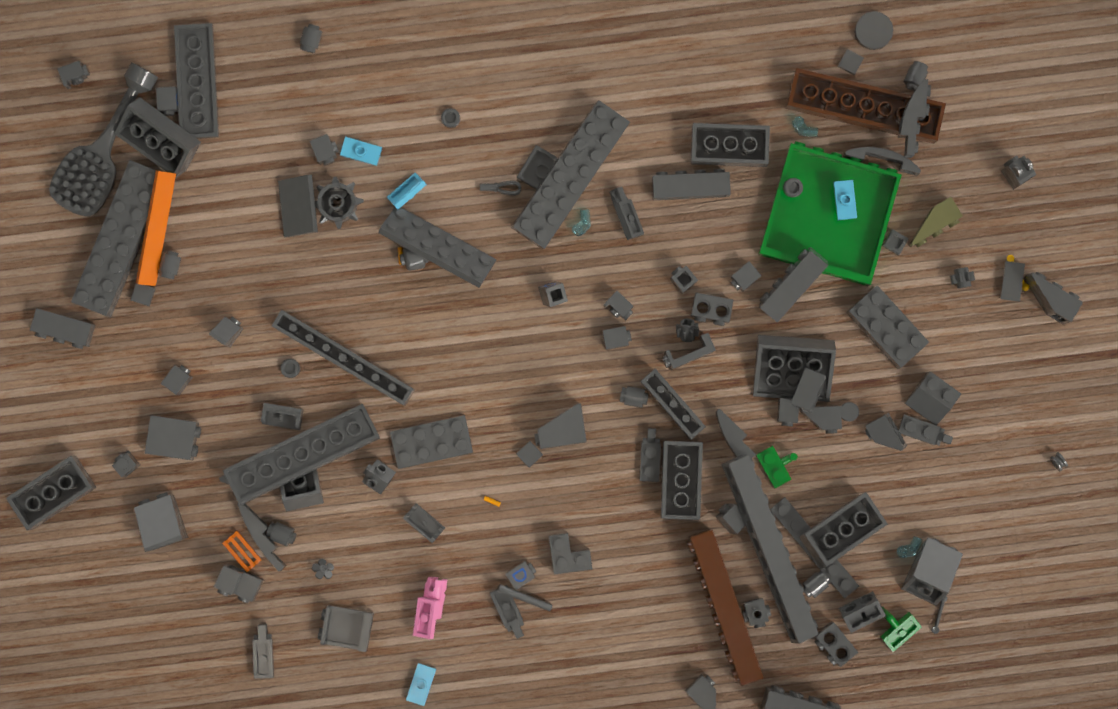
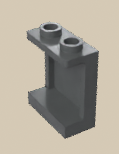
M709 333L699 337L703 348L680 358L673 359L670 350L665 351V356L662 359L666 368L670 367L671 370H674L716 351Z
M151 415L145 454L194 460V457H197L198 454L196 441L201 435L199 422Z
M328 605L326 609H323L321 620L324 621V624L318 633V639L321 640L320 644L367 652L374 613Z

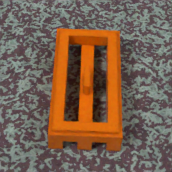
M236 531L222 543L246 572H249L262 561L261 557L239 531ZM238 537L256 559L254 562L234 538ZM230 542H232V544L238 549V551L248 561L250 566H247L246 563L241 559V557L236 553V551L230 546Z

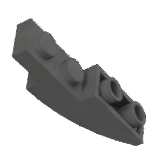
M924 79L915 89L901 117L898 138H905V158H912L915 153H918L919 142H916V134L920 132V123L917 120L922 121L929 114V104L926 103L927 96L930 97L931 85H928V79Z

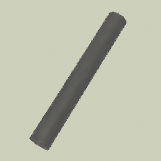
M501 584L497 588V591L549 612L552 609V604Z

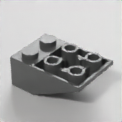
M1039 272L1030 273L1024 277V280L1029 285L1047 316L1063 325L1073 321L1083 304L1077 294L1065 292L1060 284L1048 282L1045 280L1046 276Z

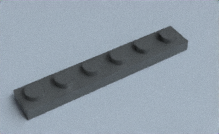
M784 497L770 511L774 513L776 518L817 565L799 538L800 535L810 529V526ZM838 560L820 569L830 579L832 585L843 598H846L859 587Z

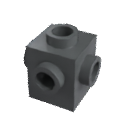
M377 459L373 465L369 464L364 470L365 477L362 482L381 495L390 484L396 472Z
M758 598L743 602L745 611H742L745 623L748 622L750 626L754 625V628L766 626L765 622L769 621L768 617L771 616L769 605H765L764 599ZM755 611H759V615L757 617H754Z

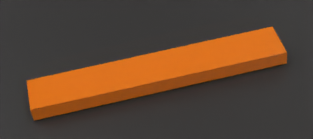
M159 170L155 172L136 277L137 284L156 286L176 174Z

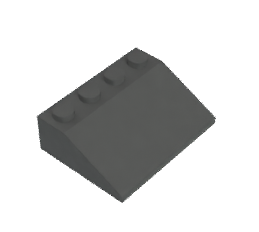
M758 335L753 396L793 399L803 372L807 368L826 376V381L817 401L830 402L836 356L835 340Z

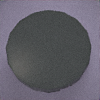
M868 12L861 16L856 23L855 36L861 46L870 50L883 48L892 38V22L881 12Z

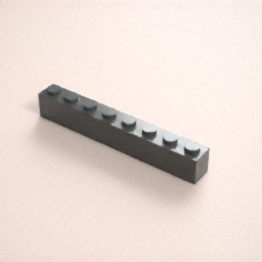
M283 310L280 311L272 324V327L404 406H406L415 389Z

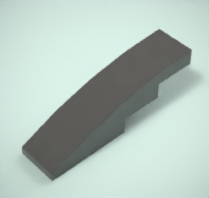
M238 504L244 523L253 540L270 563L279 572L282 571L287 565L274 553L278 546L265 534L269 526L247 504L241 506Z

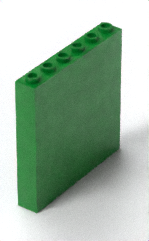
M801 142L791 143L787 151L758 255L788 264H795L799 260L797 258L804 249L808 250L811 247L828 261V266L822 272L823 274L870 286L902 174H898V171L892 168L881 169L875 163H868V165L860 163L861 160L857 158H842L843 155L836 152H831V154L824 153L822 148L813 147V149H810ZM790 178H797L803 184L802 193L794 198L786 196L783 192V184ZM853 180L857 219L837 221L833 182Z

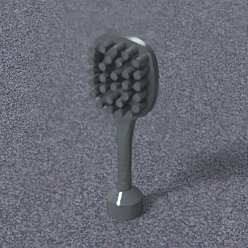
M132 62L124 74L129 88L105 130L91 145L78 146L71 150L61 161L52 178L49 188L51 197L60 206L75 214L87 217L93 216L105 204L113 189L117 173L116 166L111 159V150L116 137L114 133L127 106L135 101L139 93L151 91L159 78Z

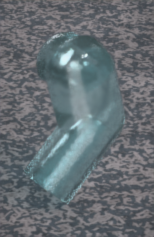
M797 116L794 118L792 125L800 136H818V128L807 127L803 117Z
M589 209L580 210L581 221L572 227L573 234L577 236L584 235L591 227Z
M914 536L910 545L897 548L898 556L900 558L915 556L923 540Z

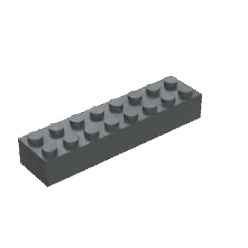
M600 100L595 102L511 228L539 248L545 249L630 121Z
M129 160L71 300L72 303L104 316L112 317L144 239L156 170Z

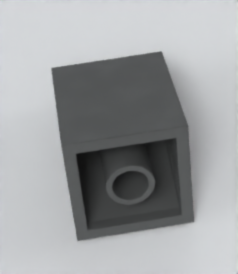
M581 403L576 404L539 428L538 434H534L536 446L540 445V449L586 443Z
M162 493L156 496V500L150 502L149 499L138 502L139 506L134 507L145 552L189 538L174 494Z
M928 537L922 543L901 589L936 606L949 593L963 554L954 547H948L941 544L939 540Z

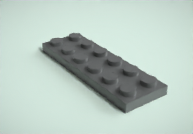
M213 24L174 25L179 126L196 139L218 138L219 125Z
M394 207L378 232L480 288L497 260L403 208L397 209Z

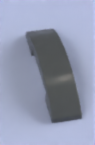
M854 148L847 150L843 156L848 159L850 157L857 158L862 162L865 155L900 164L899 172L918 176L921 172V169L908 158L883 148Z

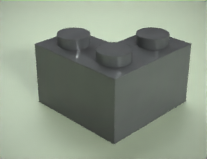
M568 533L549 535L554 575L592 570L590 549L571 552Z
M231 564L223 565L214 587L218 589V593L224 596L236 594L239 596V600L249 603V601H255L264 579Z

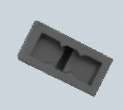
M695 293L691 317H695L694 321L706 322L707 319L712 320L715 325L724 326L725 323L730 322L734 300ZM700 303L706 304L707 312L700 313L697 310V305ZM718 307L726 309L724 317H719L716 314Z
M873 591L838 608L851 633L886 616Z
M833 621L818 632L819 635L815 636L817 639L815 641L816 645L821 651L825 649L828 652L827 658L834 666L837 664L839 667H842L859 653ZM829 632L832 633L833 640L830 643H825L824 635ZM839 648H844L846 651L845 656L842 658L836 656V651Z

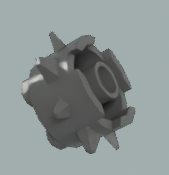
M333 177L332 184H328L325 187L319 185L316 187L319 195L318 200L315 201V208L319 209L322 214L319 221L321 224L329 220L335 223L338 229H341L343 222L349 219L358 220L355 212L357 206L363 203L364 200L357 198L352 192L355 186L354 182L346 186L339 183L337 177ZM334 200H342L340 206L333 207L335 205L333 203Z

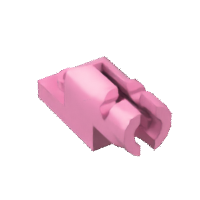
M428 577L424 596L418 597L413 636L426 639L434 638L436 620L442 618L447 579L438 580V577Z

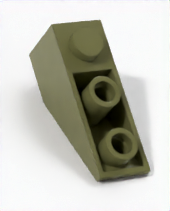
M952 197L931 208L909 244L910 247L916 245L918 248L927 242L925 238L931 235L935 238L943 233L942 228L947 225L951 228L960 223L958 219L963 215Z

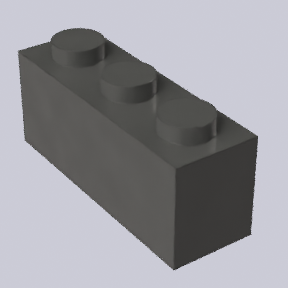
M36 308L30 331H34L37 337L46 339L48 335L54 337L53 341L64 344L65 341L72 342L71 346L83 349V346H90L96 325Z

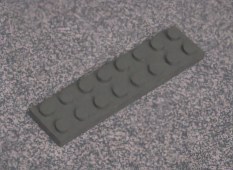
M361 404L223 470V473L239 506L380 439V436L364 405Z

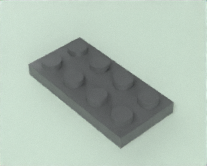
M465 415L390 432L398 469L473 453Z

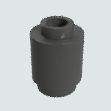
M308 24V27L304 26L300 40V50L315 53L319 47L322 35L319 26Z
M914 61L910 65L904 79L907 89L915 91L920 83L926 79L928 74V66L926 64Z
M167 250V254H162L158 270L160 271V277L174 280L175 275L177 276L181 262V258L178 257L179 253Z
M627 386V388L622 387L620 402L624 403V405L643 408V404L647 405L649 394L645 393L646 389Z
M272 522L266 536L274 542L288 546L294 543L297 534L294 533V528L279 522Z
M822 570L818 573L815 572L802 583L804 593L809 598L811 596L816 598L829 587L828 584L831 581Z

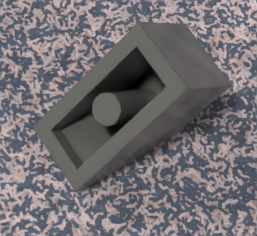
M224 317L209 335L223 345L231 347L243 328L240 327L241 322L234 317L230 319Z
M841 406L814 407L812 413L800 409V412L818 429L825 430L826 434L837 433V429H842Z
M889 412L866 425V434L870 440L873 439L874 443L900 451L907 447Z
M701 674L685 691L702 709H716V689L713 687L716 683L708 675L704 677Z

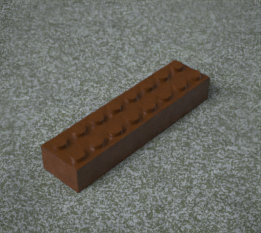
M796 68L786 109L898 135L901 117L911 95ZM927 99L926 104H929V114L922 121L917 120L920 123V132L916 134V140L934 144L938 141L946 103Z
M708 529L688 536L689 541L686 542L691 553L694 552L696 557L693 560L696 571H700L702 575L699 578L701 586L704 590L707 589L708 596H705L710 609L713 608L715 614H712L716 627H720L721 630L718 633L721 644L727 647V651H724L729 664H732L734 667L731 670L734 681L736 683L739 682L743 686L764 679L713 530Z

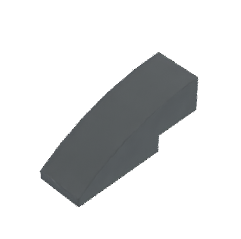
M718 409L716 411L718 424L733 454L736 457L749 455L750 458H753L756 454L742 441L747 434L721 409Z

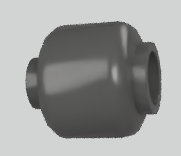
M405 247L403 248V254L399 255L401 266L405 265L408 271L423 269L426 263H428L427 259Z

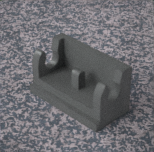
M805 368L791 404L812 413L826 381V376Z
M263 403L261 422L265 425L300 430L304 410Z
M417 503L403 517L406 522L431 543L445 529L442 524Z

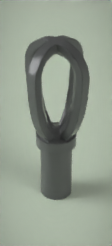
M504 181L494 184L480 183V191L518 195L521 192V184L517 181ZM517 185L518 190L506 191L499 189V187Z

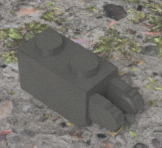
M1025 155L1021 158L1018 156L1013 157L1004 164L1005 168L1001 170L1013 190L1036 176L1033 169L1034 165Z

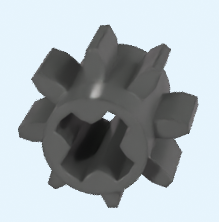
M968 267L955 269V274L950 276L952 285L957 284V289L972 286L971 281L975 280L974 271L969 272Z
M689 318L681 320L680 324H676L677 338L681 337L683 342L694 341L695 336H699L698 323Z

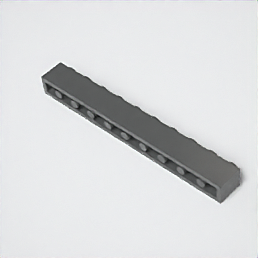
M741 455L721 464L791 643L800 644L819 635L817 631L818 625L810 613L811 607L803 595L804 589L797 580L795 567L790 562L789 551L784 547L782 533L775 524V515L768 506V497L761 488V479L754 470V461L749 455Z

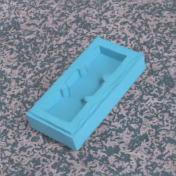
M345 137L340 156L377 166L382 147Z
M415 172L389 194L387 198L399 209L427 184Z
M853 180L833 182L837 221L857 219Z
M418 663L406 698L407 701L425 706L436 668Z

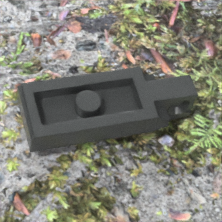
M623 187L610 191L611 199L627 240L644 235L632 200L626 197Z
M905 414L898 429L902 435L931 445L940 446L941 442L951 444L953 439L952 436L944 434L945 429Z
M648 428L647 438H643L641 443L640 481L659 482L661 444L660 439H655L656 429Z
M497 590L490 592V596L505 628H507L508 632L513 630L516 639L523 637L524 634L520 627L524 625L523 618L513 597L500 593Z
M259 624L258 634L254 635L252 640L254 679L274 678L272 634H267V624Z

